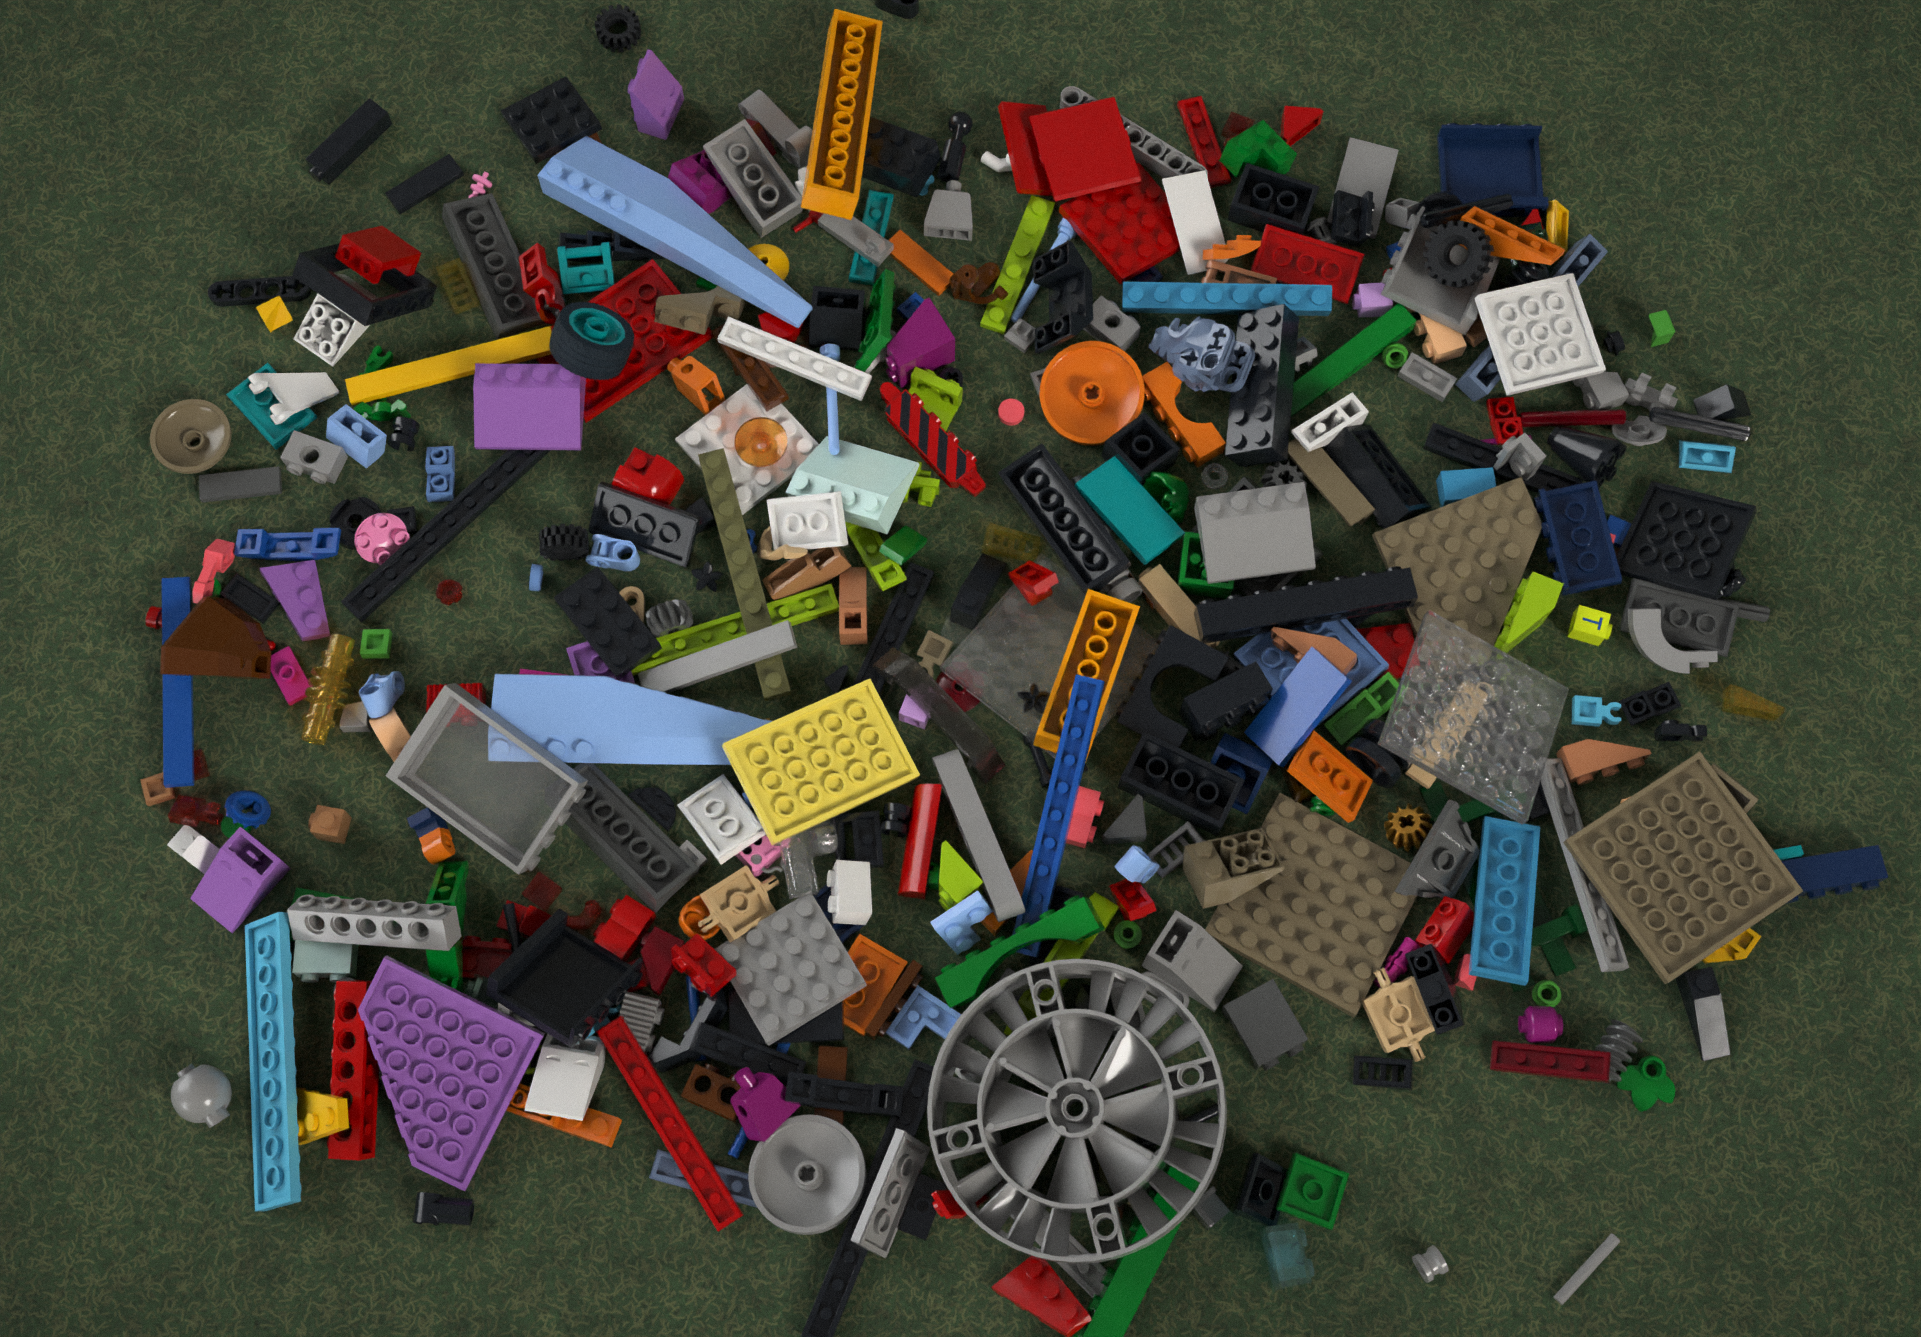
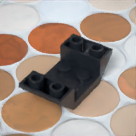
M1069 240L1033 259L1034 283L1049 289V322L1035 329V353L1038 354L1076 336L1093 321L1092 273L1073 242Z

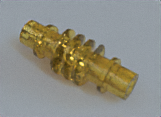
M332 634L327 650H323L320 655L324 659L322 667L318 666L311 669V674L314 677L308 679V685L311 687L305 689V695L307 696L305 700L311 704L308 713H304L302 716L305 724L300 738L303 741L316 745H325L329 730L336 725L335 721H333L335 709H345L346 707L345 704L337 700L348 699V694L340 691V689H350L352 686L343 680L348 677L346 674L348 666H352L354 663L351 655L355 640L350 637Z

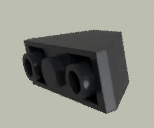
M1433 944L1406 953V958L1436 1034L1440 1035L1465 1025L1460 997L1449 970Z

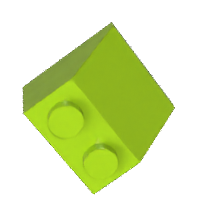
M945 840L941 845L938 894L940 899L938 901L947 911L976 891L983 894V881Z

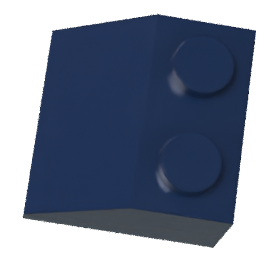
M1224 733L1210 763L1245 780L1232 808L1248 814L1273 760L1264 751Z

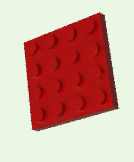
M1139 162L1136 164L1141 177L1140 182L1076 196L1060 205L1059 213L1071 224L1075 232L1120 285L1181 250L1166 193Z

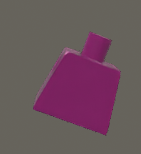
M745 1067L734 1076L741 1088L731 1097V1104L749 1140L765 1142L801 1106L785 1102L786 1087L771 1073L758 1072L754 1075L749 1067Z

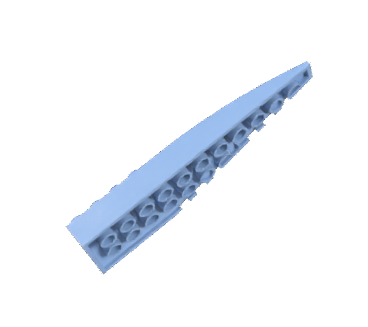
M588 136L583 137L554 155L537 175L542 192L547 196L796 328L800 327L812 311V306L670 179Z
M495 674L491 709L566 763L731 765L722 748L723 743L772 722L771 720H763L745 713L733 712L719 706L682 696L670 695L656 689L644 688L630 682H622L607 676ZM489 725V761L540 762Z

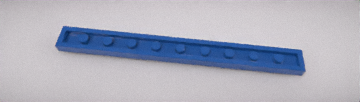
M1077 674L1075 676L1022 895L1025 913L1017 915L1014 930L1028 922L1033 925L1040 921L1039 916L1050 910L1105 683L1103 680ZM1042 942L1031 944L1017 952L1038 957Z

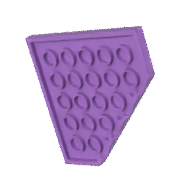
M386 955L358 1008L361 1020L364 1021L369 1035L368 1041L374 1058L378 1061L382 1073L381 1078L388 1098L391 1099L394 1107L395 1118L401 1136L405 1139L412 1166L466 1191L545 1033Z

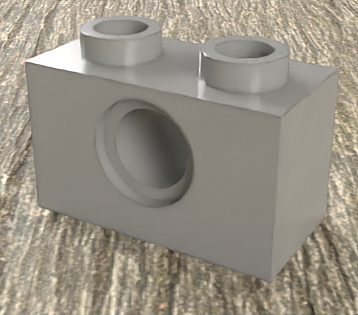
M1101 295L1093 303V321L1083 330L1097 341L1110 343L1126 351L1139 337L1141 326H1139L1134 317L1127 316L1120 311L1115 302L1107 300ZM1113 323L1117 327L1111 328L1108 327L1106 324Z
M294 430L280 458L285 464L287 471L294 475L301 476L302 473L310 475V478L317 483L325 484L327 481L335 484L348 456L343 447ZM318 457L315 462L309 463L312 458Z

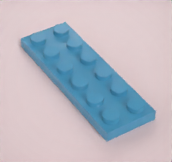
M1487 816L1482 821L1468 975L1524 986L1528 983L1540 839L1539 826Z

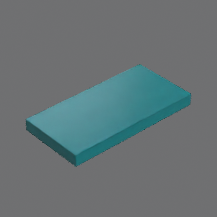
M1115 456L1082 478L1074 486L1144 565L1184 536L1185 532Z

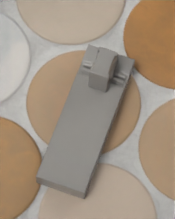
M824 213L818 219L819 227L877 267L894 250L893 243L883 238L854 216L852 220Z

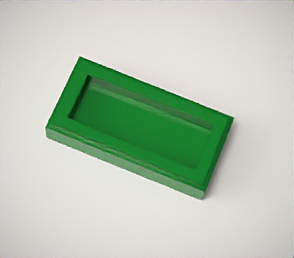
M905 525L882 543L879 552L897 564L902 565L922 549L928 539Z

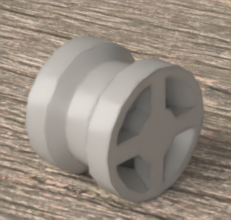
M1434 1245L1427 1248L1426 1253L1416 1254L1412 1257L1413 1263L1426 1283L1434 1280V1276L1438 1273L1445 1274L1449 1271L1444 1257Z

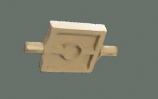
M746 865L700 894L710 912L708 917L698 922L699 928L707 922L709 923L701 931L707 932V930L717 925L731 943L757 926L758 922L776 912L767 893L779 885L778 880L769 885L771 881L776 879V876L771 875L763 882H760L753 876Z
M1381 968L1379 971L1376 970L1374 974L1381 988L1375 994L1363 999L1362 1005L1384 1053H1389L1400 1047H1408L1414 1062L1424 1059L1426 1056L1420 1047L1419 1041L1425 1035L1435 1031L1415 978L1410 976L1400 982L1391 983L1385 968Z

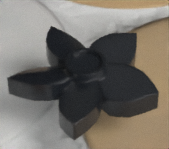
M710 561L706 562L703 569L696 568L691 570L693 576L699 579L696 584V590H701L707 585L714 592L717 590L715 580L720 579L724 573L719 571L712 572L713 566Z
M1033 683L1029 692L1021 691L1017 695L1026 701L1023 707L1024 712L1030 711L1034 707L1037 712L1044 713V702L1049 699L1050 693L1046 691L1039 692L1037 685Z

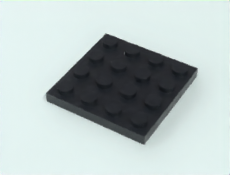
M1651 481L1616 556L1621 575L1717 600L1757 512L1756 506Z

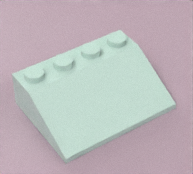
M826 436L796 469L785 493L790 497L841 491L845 522L888 534L920 464L843 440H839V453L832 455L829 452L828 436Z

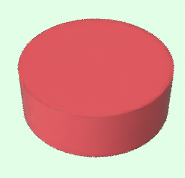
M1016 399L1004 400L998 408L999 419L1002 423L1009 426L1019 424L1024 418L1023 404Z

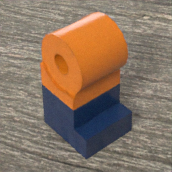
M428 807L407 818L410 827L415 829L422 845L423 854L428 862L436 865L455 854L452 836L443 818Z

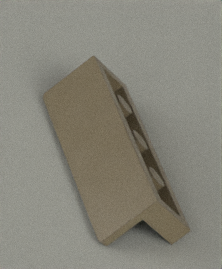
M1296 438L1289 442L1288 456L1349 526H1353L1357 522L1362 525L1369 520L1375 510L1374 507L1321 447L1307 452Z

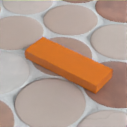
M899 230L888 240L894 244V250L889 255L936 295H941L950 286L949 279L953 273L903 231Z

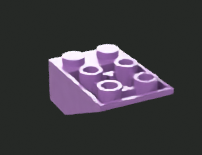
M648 49L645 57L639 60L635 79H631L629 82L628 94H630L631 108L634 111V121L637 124L638 131L666 140L684 101L683 89L653 51Z
M239 827L220 848L190 899L233 934L291 868L243 828Z

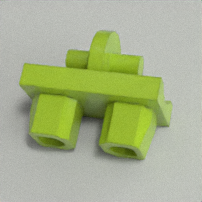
M918 462L920 466L902 503L908 502L909 491L919 492L918 504L932 507L935 496L939 495L940 479L930 478L931 471L922 470V462Z

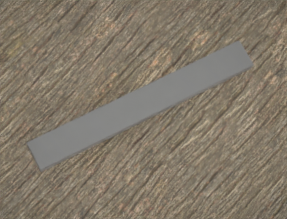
M1539 759L1535 762V766L1601 972L1628 969L1627 958L1610 907L1563 843L1582 830L1584 826L1562 759Z

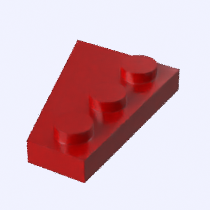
M1030 1256L991 1287L998 1295L1004 1296L1020 1309H1025L1033 1314L1041 1322L1065 1337H1071L1092 1320L1089 1313L1045 1259Z

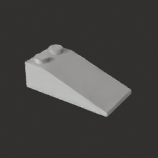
M745 119L703 145L706 154L760 238L803 211V208H801V195Z

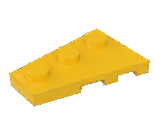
M296 1087L298 1097L297 1123L299 1125L298 1145L307 1144L349 1128L347 1098L331 1094H321L318 1091Z

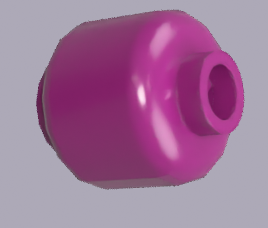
M1529 1006L1525 1009L1523 1016L1518 1018L1519 1033H1524L1525 1039L1529 1043H1554L1563 1032L1562 1016L1557 1014L1556 1010L1551 1006Z

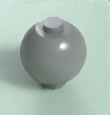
M190 1064L177 1073L179 1079L173 1083L171 1102L174 1110L180 1117L192 1123H206L211 1128L230 1115L226 1108L231 1101V1084L227 1076L220 1069L205 1064L195 1068L193 1064Z

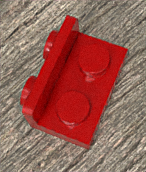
M698 933L680 948L676 944L671 948V962L680 973L685 972L691 977L692 984L700 992L705 991L711 997L737 975L736 969Z
M464 936L463 978L473 979L475 974L489 977L512 954V945L509 944V940L492 938V942L481 941L480 937Z

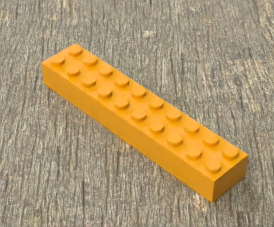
M834 9L826 40L801 208L852 220L860 193L883 21Z

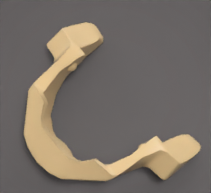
M771 527L764 530L757 545L758 558L773 561L783 557L785 559L800 558L808 552L805 548L791 547L788 544L773 551L771 549L773 542Z

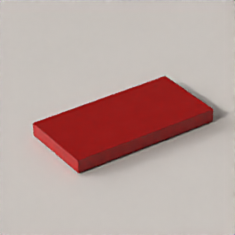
M1001 101L998 109L1017 193L1053 196L1044 167H1042L1039 160V150L1029 121V116L1047 112L1046 106Z
M1266 224L1261 238V246L1258 247L1250 271L1277 278L1276 282L1280 284L1332 285V300L1348 305L1365 254Z

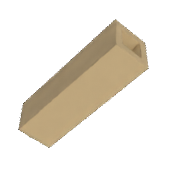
M1160 564L1153 569L1151 567L1145 569L1139 575L1138 583L1153 602L1155 610L1169 626L1172 625L1200 641L1194 616L1196 606ZM1220 641L1206 643V645L1215 648L1219 645Z

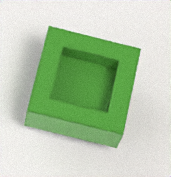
M363 629L360 648L361 657L363 659L390 658L393 635L391 630Z

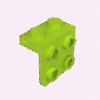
M915 366L911 374V387L908 392L911 395L916 393L924 403L922 407L928 413L933 412L942 422L940 426L946 432L962 403L963 388L954 380L942 379L929 369H920Z

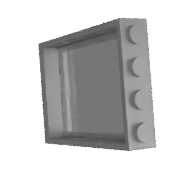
M456 683L444 685L386 774V777L518 875L527 870L532 871L541 859L538 855L543 848H548L556 837L553 834L558 825L562 826L571 815V812L568 810L573 803H578L586 792L584 786L588 782L586 778Z

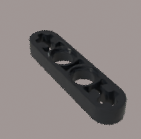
M294 276L218 281L208 288L210 300L214 305L220 307L263 304L277 296H280L283 302L302 301L311 294V288ZM297 284H301L303 287L299 293H296L294 290L297 288ZM271 286L280 287L276 295L269 296L266 294ZM233 288H234L235 298H233V296L231 295V293H233V290H232ZM252 288L254 292L250 297L243 298L240 296L242 290ZM223 289L225 293L222 294V298H218L216 294H219L220 290Z

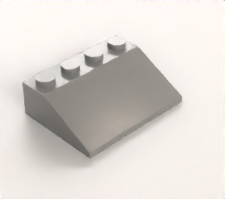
M1304 482L1196 497L1194 510L1208 584L1316 568L1310 511Z

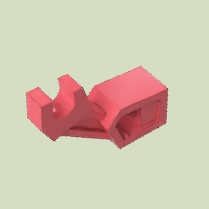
M216 539L205 549L203 569L193 587V603L198 604L203 596H212L215 581L213 579L216 572L224 573L233 563L235 543Z

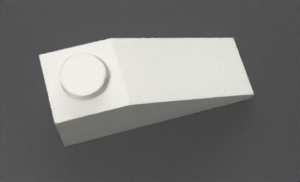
M1352 392L1293 429L1291 433L1305 450L1310 452L1328 445L1345 428L1362 426L1369 411Z

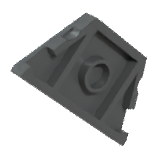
M1447 801L1395 889L1396 893L1405 896L1415 895L1428 898L1437 897L1443 899L1444 896L1454 898L1480 853L1476 842L1471 838V831L1467 822L1462 821L1457 809L1460 807L1456 801Z

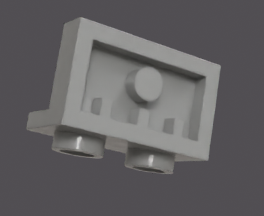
M1523 433L1518 438L1512 436L1502 445L1503 449L1496 455L1498 460L1493 467L1498 470L1509 462L1512 471L1527 481L1534 476L1546 455L1526 433Z

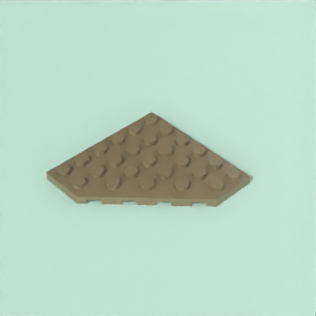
M1522 477L1377 531L1372 535L1386 569L1400 566L1402 569L1411 568L1418 599L1414 607L1404 608V611L1436 682L1481 663L1485 664L1492 652L1542 529V522Z

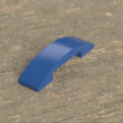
M314 528L313 532L267 533L264 529H238L234 555L250 559L286 561L325 559L338 555L341 529Z

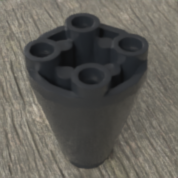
M1555 427L1547 440V445L1551 446L1552 451L1586 483L1597 481L1598 489L1605 480L1610 482L1615 476L1617 468L1614 466L1627 449V446L1617 439L1568 427Z

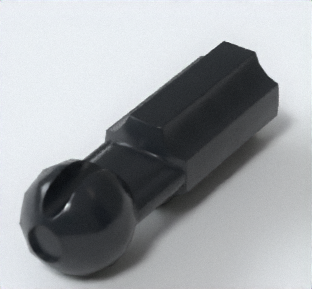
M958 111L954 113L948 122L952 138L946 140L937 173V177L943 182L958 181L967 147L962 142L963 136L967 135L973 126L972 118L965 112Z

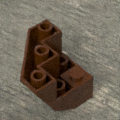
M203 596L161 646L160 674L270 679L271 650L260 623L226 598Z

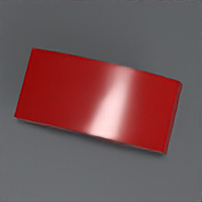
M1514 397L1487 399L1486 405L1490 425L1497 445H1503L1512 436L1516 438L1521 436L1523 428L1521 417H1517Z

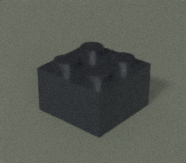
M1144 412L1105 441L1101 456L1106 462L1115 456L1143 486L1152 471L1164 473L1175 465L1180 448Z

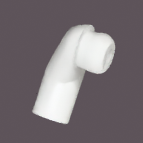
M988 151L983 154L981 162L994 171H1012L1009 154L1006 155V158L1001 159Z

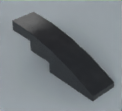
M587 230L586 235L560 232L558 237V247L566 246V249L599 246L603 242H610L612 261L665 259L663 256L615 231L608 233ZM603 256L571 258L568 261L603 262Z

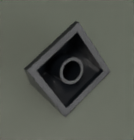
M1253 1153L1248 1159L1232 1213L1276 1228L1281 1212L1276 1210L1287 1169L1259 1153Z

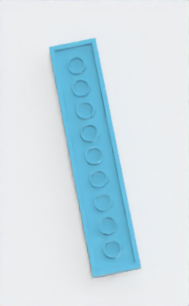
M277 912L245 925L255 1211H268L301 1202L302 1187L300 1183V1154L298 1146L299 1125L297 1123L298 1097L296 1094L297 1070L294 1052L293 982L291 980L292 955L290 952V924L287 912Z

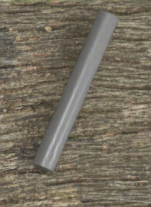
M1611 1233L1553 1298L1560 1305H1563L1620 1243V1240Z

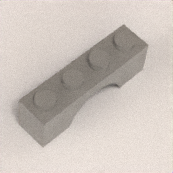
M1604 371L1600 374L1572 380L1575 386H1580L1584 394V404L1588 409L1610 410L1623 405L1629 396L1617 372Z

